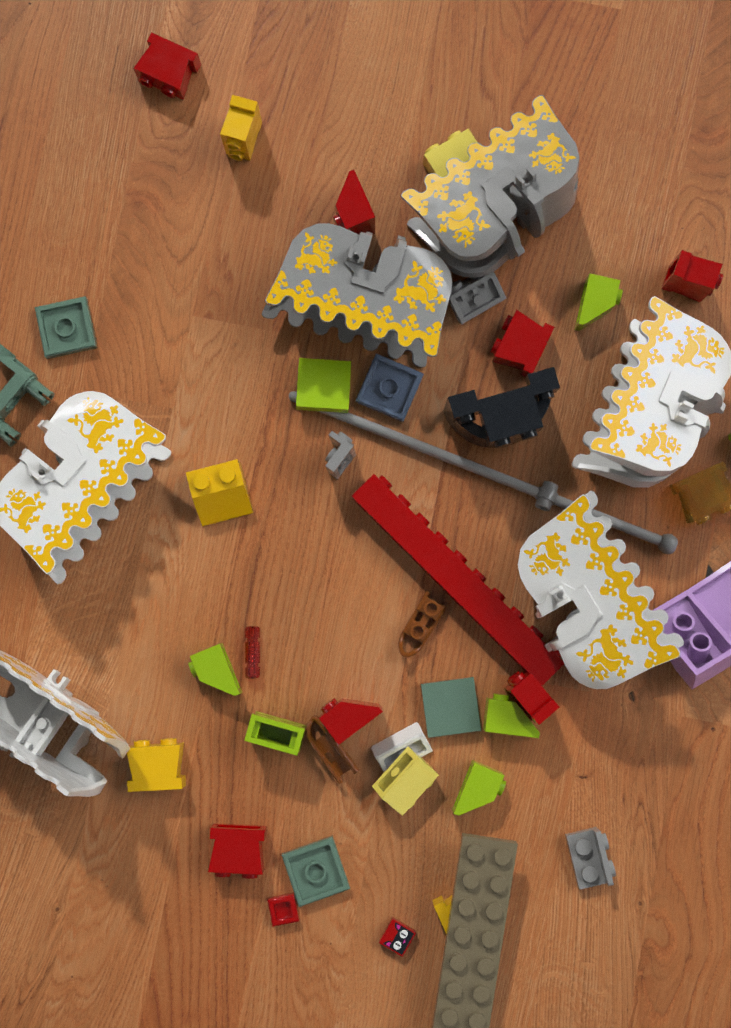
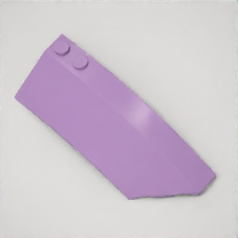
M730 561L696 585L654 609H662L668 613L669 618L668 622L664 625L663 633H677L684 640V645L679 647L681 651L680 657L670 661L691 689L696 688L731 666Z

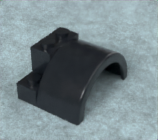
M551 367L527 374L525 377L527 386L477 400L475 390L450 396L447 398L443 410L445 417L458 435L468 442L481 447H506L521 440L524 441L537 437V432L543 428L542 418L547 412L550 401L555 397L554 393H557L560 389L555 369ZM479 414L482 427L472 422L476 420L475 415Z

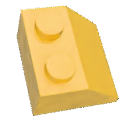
M238 459L186 472L191 496L202 526L253 514L242 466Z

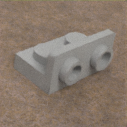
M492 272L486 276L467 278L462 282L461 280L453 282L449 303L458 322L463 324L507 298L495 272Z
M331 431L329 438L338 449L334 447L325 459L328 463L325 466L329 474L338 480L356 456L351 438L341 431L338 435Z
M597 827L565 834L579 890L601 884L614 885L612 877L616 876V871L612 860L607 858L606 850L609 849V843L606 834H601Z

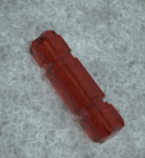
M248 626L245 628V638H247V642H245V663H247L245 677L255 679L260 677V667H258V663H260V641H258V638H260V628Z

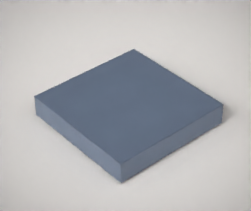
M375 354L355 402L404 422L424 373Z

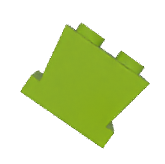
M256 711L255 714L252 713L244 741L297 756L301 749L307 725Z

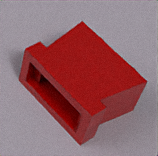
M151 32L147 40L149 47L133 68L138 81L145 87L152 88L154 86L160 89L164 95L170 98L178 97L184 100L192 72L197 73L201 66L198 53Z
M681 250L669 265L661 289L668 292L673 291L701 302L706 296H711L714 289L719 288L723 279V274L720 273L723 264L696 257L692 253Z
M516 309L514 316L508 315L502 326V329L506 331L503 339L497 338L491 349V353L495 354L492 362L522 370L520 375L526 377L527 374L534 372L555 327L547 323L542 327Z
M517 671L507 679L506 691L536 724L540 725L560 708L532 673Z
M214 823L210 827V839H215L208 872L215 873L216 877H230L231 873L242 874V878L255 879L258 878V875H263L265 868L262 841L266 839L267 826Z

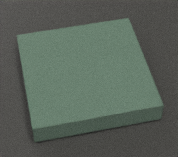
M86 296L35 307L46 359L98 348Z
M474 677L421 684L428 738L481 731Z
M333 835L282 853V858L299 907L350 889Z

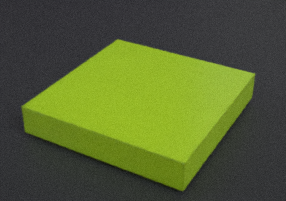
M299 358L296 410L348 413L351 361Z

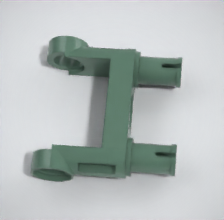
M0 344V361L15 372L14 376L0 391V438L8 446L12 447L17 442L9 434L19 440L21 433L4 421L7 415L27 392L43 406L48 405L50 401L43 397L42 394L52 400L55 393L38 381L37 375L16 359L13 353Z

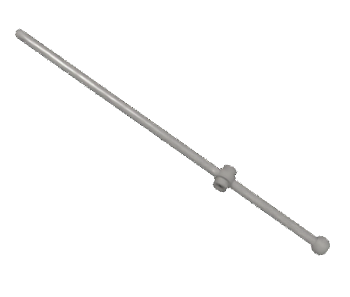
M292 391L289 393V399L296 403L297 392ZM318 411L531 495L536 499L535 507L540 510L550 511L552 505L566 509L574 502L559 496L557 493L559 486L553 482L544 481L542 487H537L349 412ZM592 509L594 517L608 516L612 521V528L655 544L664 554H673L677 548L678 540L672 534H663L661 536Z

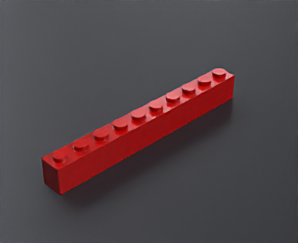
M373 474L351 496L352 499L524 671L532 673L541 686H543L564 665V662L560 659L561 654L559 650L548 652L545 643L541 640L544 635L533 625L529 628L522 621L524 615L514 606L510 609L503 602L505 599L504 595L495 587L491 590L484 583L487 580L484 575L476 568L472 571L465 564L468 560L457 549L453 552L447 547L446 544L449 541L439 531L434 534L427 527L430 522L420 512L415 515L409 509L411 503L402 494L396 496L390 490L392 487L391 483L384 476L381 475L378 478Z

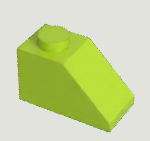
M591 273L585 280L574 330H582L608 314L615 304L619 305L623 292L622 289H619L621 280Z
M223 643L190 656L191 662L188 665L194 678L198 676L200 682L233 696L242 693Z
M493 694V698H486L483 724L485 732L539 738L540 732L517 703L509 700V695Z
M472 760L453 805V813L459 816L493 802L496 796H501L504 791L506 781L503 778L505 775L498 770Z

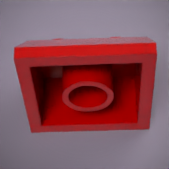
M353 169L349 171L335 205L334 225L341 226L357 234H360V232L375 234V215Z
M334 698L322 707L321 711L323 713L319 719L337 744L340 745L381 714L383 708L378 703L344 698L337 702Z

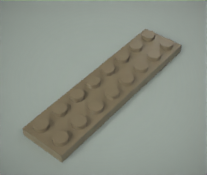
M462 833L432 1028H489L518 847L517 841Z

